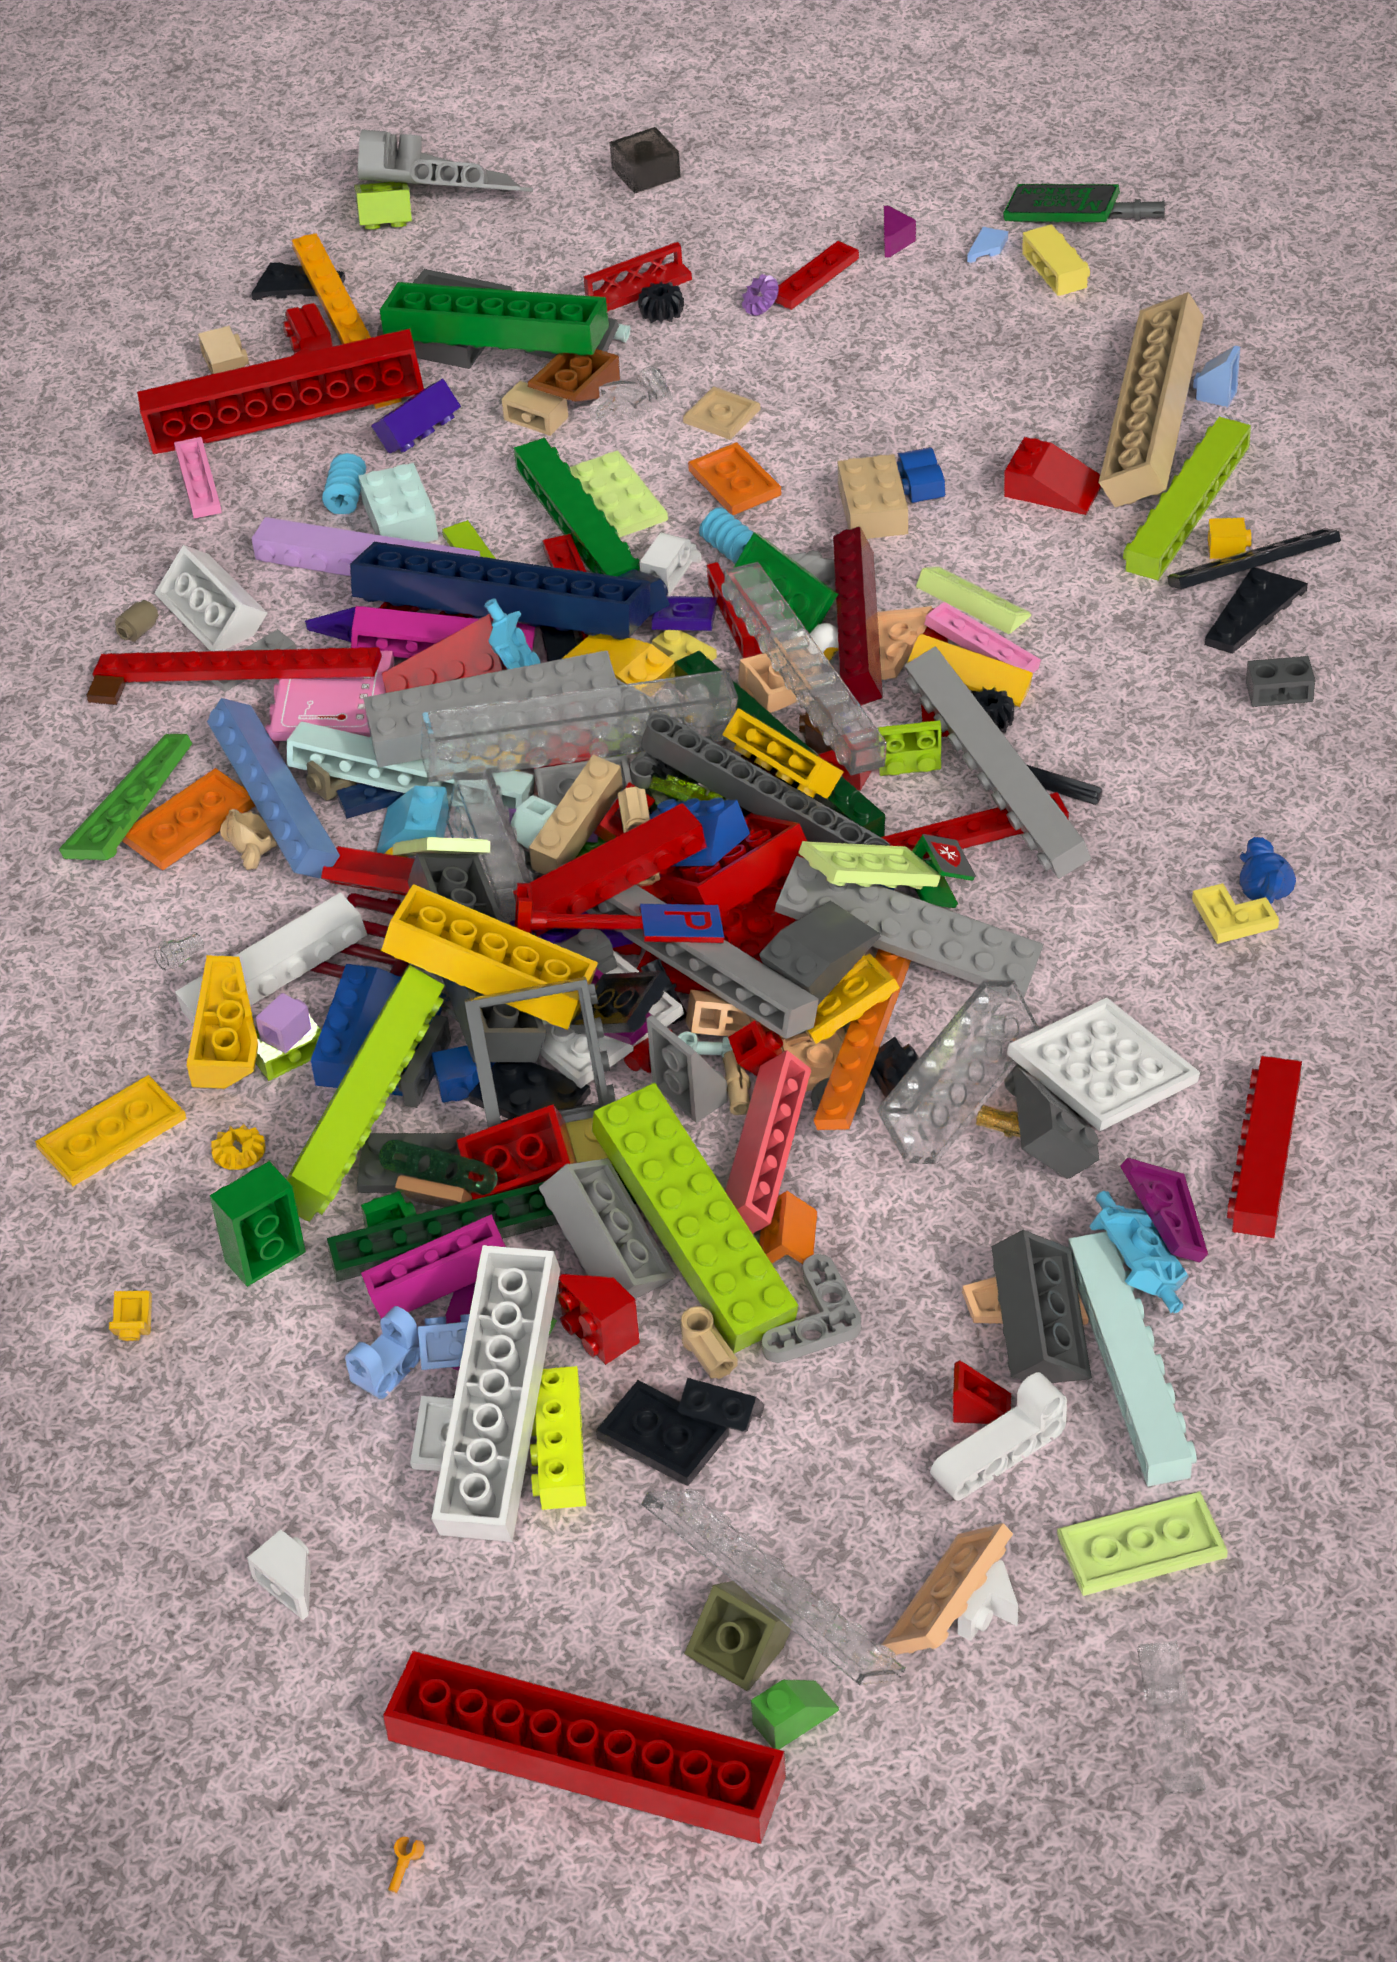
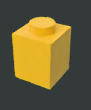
M1209 518L1207 536L1209 559H1223L1246 552V547H1251V529H1246L1244 518Z

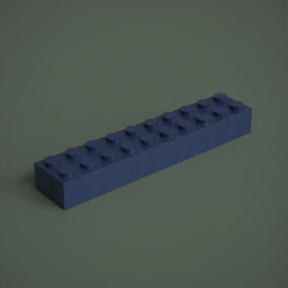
M375 541L350 563L352 597L363 598L366 602L384 601L390 602L393 606L411 605L417 606L420 610L437 609L444 610L447 614L464 613L471 614L475 618H483L490 614L484 606L485 603L495 598L504 613L508 615L520 611L521 617H519L518 622L527 623L529 626L540 627L544 625L555 627L560 631L577 630L583 631L587 635H611L614 639L630 638L650 615V581Z

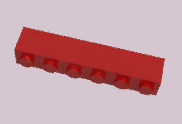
M683 803L669 809L530 882L534 905L533 910L556 914H582L705 849L707 845L702 824ZM517 889L513 891L515 901ZM546 928V931H532L538 937L553 928Z
M1261 1056L1259 1069L1252 1068L1249 1089H1255V1093L1247 1095L1245 1114L1251 1116L1250 1120L1243 1119L1241 1140H1246V1145L1238 1146L1236 1165L1242 1167L1241 1172L1234 1171L1231 1192H1237L1236 1198H1229L1227 1218L1233 1219L1232 1232L1275 1238L1300 1086L1302 1061Z

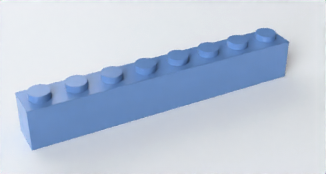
M221 698L215 709L211 711L207 723L293 872L321 879L323 866L333 867L340 854L252 706Z

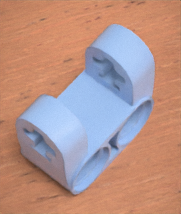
M394 1306L381 1319L382 1334L371 1346L364 1342H359L345 1356L350 1381L379 1399H384L388 1395L386 1392H391L411 1371L409 1368H414L420 1359L416 1322L407 1311L398 1306Z

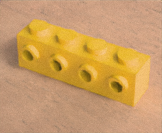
M739 708L722 734L736 743L733 748L734 750L750 758L751 754L757 756L754 761L768 771H771L773 767L778 769L777 777L791 785L794 780L800 783L797 789L812 798L817 793L828 799L843 774L842 770Z

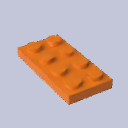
M214 768L135 822L122 842L163 871L218 833L222 823L226 820L229 810L236 809L240 813H246L254 808L255 804L244 787Z

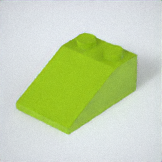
M379 182L354 184L359 224L365 225V229L381 228L380 224L391 223V227L407 226L406 222L412 221L410 192L407 183Z

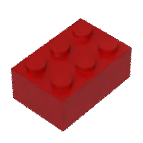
M554 1104L457 1139L473 1200L545 1182L566 1164L577 1163L565 1119Z

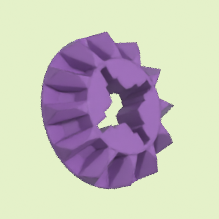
M764 274L760 275L758 279L753 278L752 284L747 286V292L742 295L744 299L742 306L748 314L758 316L772 306L779 289L777 280L771 275L766 276Z

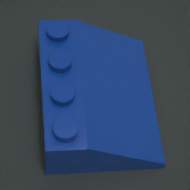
M354 964L345 965L311 1057L315 1086L338 1088L401 977L378 967ZM439 995V997L444 999V1001L436 1013V1015L439 1016L441 1015L445 1003V997ZM398 1084L391 1095L403 1096V1093L399 1091Z

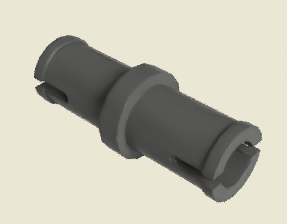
M1135 199V202H1115L1111 211V219L1135 218V221H1140L1141 218H1165V201L1141 202V199Z

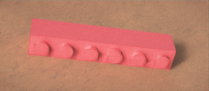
M788 1050L762 1064L759 1068L725 1190L752 1234L771 1224L811 1073V1068Z

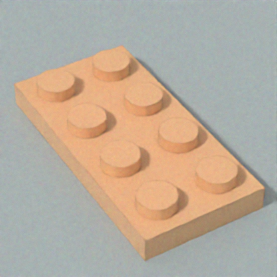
M1001 1523L960 1533L956 1536L881 1646L893 1656L903 1653H914L915 1651L928 1648L935 1649L947 1639L949 1635L947 1630L953 1621L966 1611L968 1607L966 1602L970 1596L987 1580L986 1573L992 1564L1005 1554V1545L1013 1535L1006 1525Z

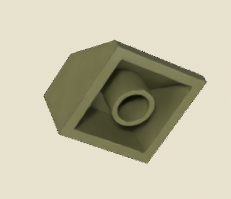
M734 1580L714 1584L684 1654L744 1690L749 1691L784 1648L796 1616Z

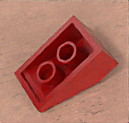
M1024 437L1005 469L1004 497L1087 515L1101 489L1099 484L1100 474L1051 442Z

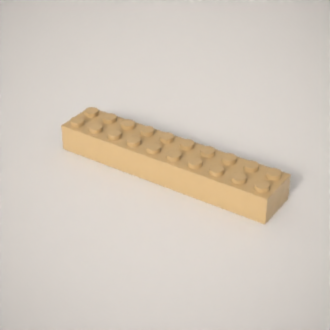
M1189 292L1139 311L1099 479V484L1115 508L1124 504H1132L1150 495H1158L1167 489L1204 320L1203 314Z

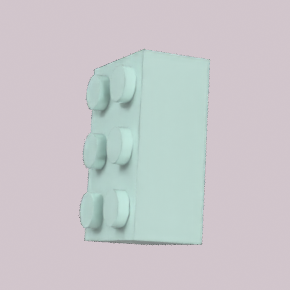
M414 463L402 464L397 467L372 471L358 476L362 502L376 535L419 542L438 540L435 512Z

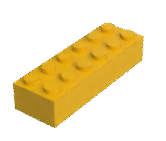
M414 884L390 920L381 951L397 959L409 962L430 973L437 974L484 995L586 977L587 983L591 984L598 965L596 961ZM578 990L505 1003L566 1030L569 1029L580 1008Z

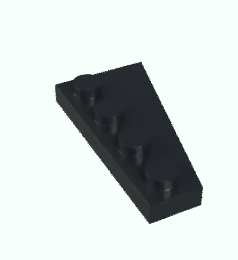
M1251 568L1206 635L1205 646L1233 654L1256 635V631L1261 626L1269 624L1274 619V615L1280 610L1288 608L1292 604L1293 599L1307 592L1308 583L1264 569Z

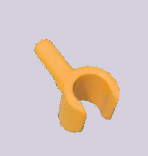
M403 1836L396 1840L394 1851L398 1860L388 1891L398 1893L410 1860H417L424 1853L425 1846L423 1841L416 1840L411 1853L408 1854L406 1846L409 1842V1837Z

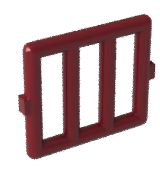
M351 893L347 897V900L354 908L360 907L393 916L401 904V900L390 897L387 901L357 893ZM362 920L367 934L385 938L389 926ZM356 943L339 952L392 965L390 973L399 977L403 976L410 964L381 951V949ZM324 961L310 971L341 979L345 966Z

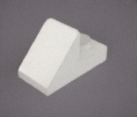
M1001 1560L992 1564L986 1573L987 1580L978 1590L973 1592L966 1602L968 1604L966 1611L958 1618V1635L972 1641L978 1630L985 1631L993 1615L1015 1626L1018 1625L1017 1600L1004 1562Z

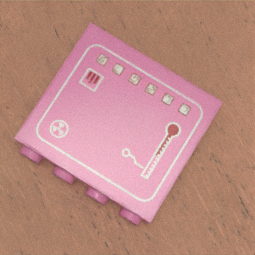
M381 651L382 658L375 677L278 679L279 684L274 685L275 704L270 705L271 724H267L265 729L277 750L280 741H287L301 721L371 737L363 698L386 693L382 673L395 666L393 651Z

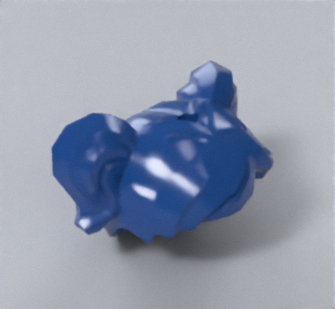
M1253 837L1247 843L1246 853L1242 852L1240 855V859L1245 864L1240 872L1239 884L1242 887L1243 893L1249 899L1256 900L1266 897L1269 903L1272 904L1274 899L1284 898L1294 890L1296 884L1294 869L1284 857L1274 852L1271 842L1263 837Z

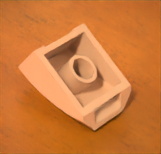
M794 645L740 659L738 680L741 688L770 713L799 701L826 681L814 664Z

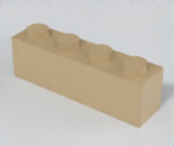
M592 755L529 846L533 870L545 875L559 868L560 865L576 858L617 798L618 793L623 789L621 766Z

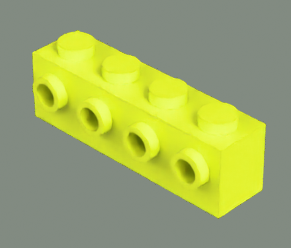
M578 1367L543 1369L531 1436H537V1443L530 1444L532 1466H538V1474H531L533 1497L540 1496L542 1510L586 1506Z

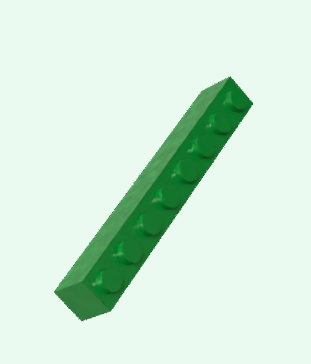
M544 437L514 447L516 470L563 535L571 534L582 561L591 573L618 577L632 569L640 571V560L632 556L628 544L622 542L616 528L613 525H609L603 510L597 509L591 494H586L579 478H574L571 474L568 463L560 459L555 446L551 447Z

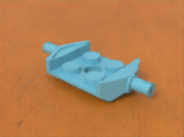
M495 598L487 601L484 606L493 618V629L488 642L492 646L494 653L501 658L506 668L513 669L541 663L538 655L532 652L526 643L523 631L516 627L518 619L521 617L520 611L507 615L502 611Z
M1108 1191L1100 1192L1095 1199L1103 1210L1098 1213L1089 1227L1091 1230H1106L1108 1238L1116 1245L1124 1257L1126 1265L1132 1269L1125 1282L1127 1285L1162 1298L1170 1313L1179 1312L1183 1308V1303L1175 1291L1189 1277L1179 1260L1174 1255H1171L1145 1210L1128 1209L1124 1206L1116 1205Z

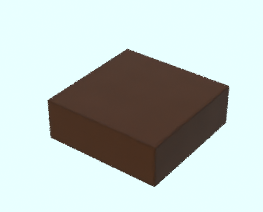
M95 675L87 692L88 703L117 705L125 687L124 677Z

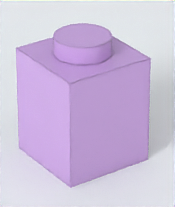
M281 993L256 1016L260 1040L284 1053H287L312 1029L309 1010L305 1003L299 999H293L284 993Z

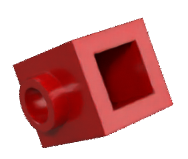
M756 1020L728 1037L738 1065L756 1076L762 1064L783 1053L781 1049L783 1041L780 1035L769 1030Z

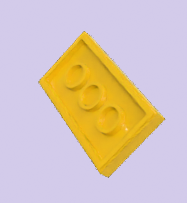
M147 1075L36 1140L35 1143L37 1149L73 1187L187 1118L185 1111L150 1075Z

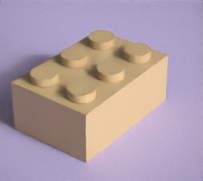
M878 455L837 461L838 488L848 529L861 526L867 539L908 534V506L895 455Z

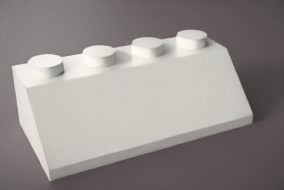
M185 545L180 549L154 593L210 651H223L254 636L267 615V612L209 554Z

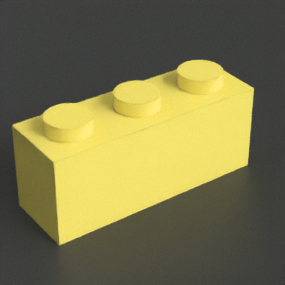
M1052 224L1023 232L1022 254L1057 296L1087 288V281L1090 276L1087 262L1079 257L1075 248L1067 243L1063 234L1059 233Z

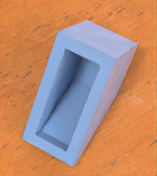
M1233 346L1206 362L1201 373H1196L1193 382V389H1197L1196 400L1229 407L1238 388L1240 346Z

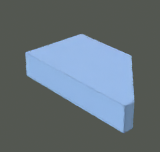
M983 227L967 254V262H975L976 258L987 254L990 257L1000 254L1008 240V231Z

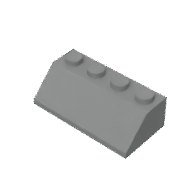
M608 1158L566 1164L539 1187L547 1207L553 1212L562 1228L564 1237L571 1244L579 1259L580 1266L586 1271L588 1276L614 1277L635 1299L675 1278L668 1262Z

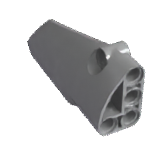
M363 129L360 132L358 153L359 180L533 192V188L518 185L508 174L486 170L475 163L454 162L422 153V136L400 134L399 148H397V137L391 134V132Z

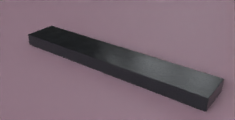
M1329 528L1319 529L1167 576L1168 584L1170 587L1177 589L1188 588L1340 542V533Z

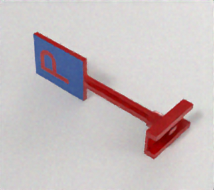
M517 883L514 927L532 934V930L546 931V928L642 929L644 942L724 943V933L718 905L640 904V916L547 913V911H534L531 884Z

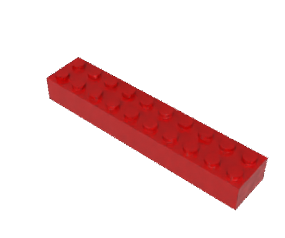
M406 329L138 391L137 396L140 413L153 454L175 451L174 442L202 437L203 444L416 395L424 389L411 331Z
M412 1651L383 1714L388 1741L761 1844L786 1778L785 1752L782 1750Z

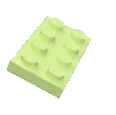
M618 450L570 467L571 474L574 478H579L586 494H591L597 509L603 510L609 525H613L616 528L619 538L668 521L667 511Z
M802 841L799 854L809 861V865L812 868L822 872L827 877L828 882L838 886H844L846 883H856L864 887H870L872 884H882L889 888L907 885L911 888L922 889L923 886L937 887L941 877L937 871L905 846Z

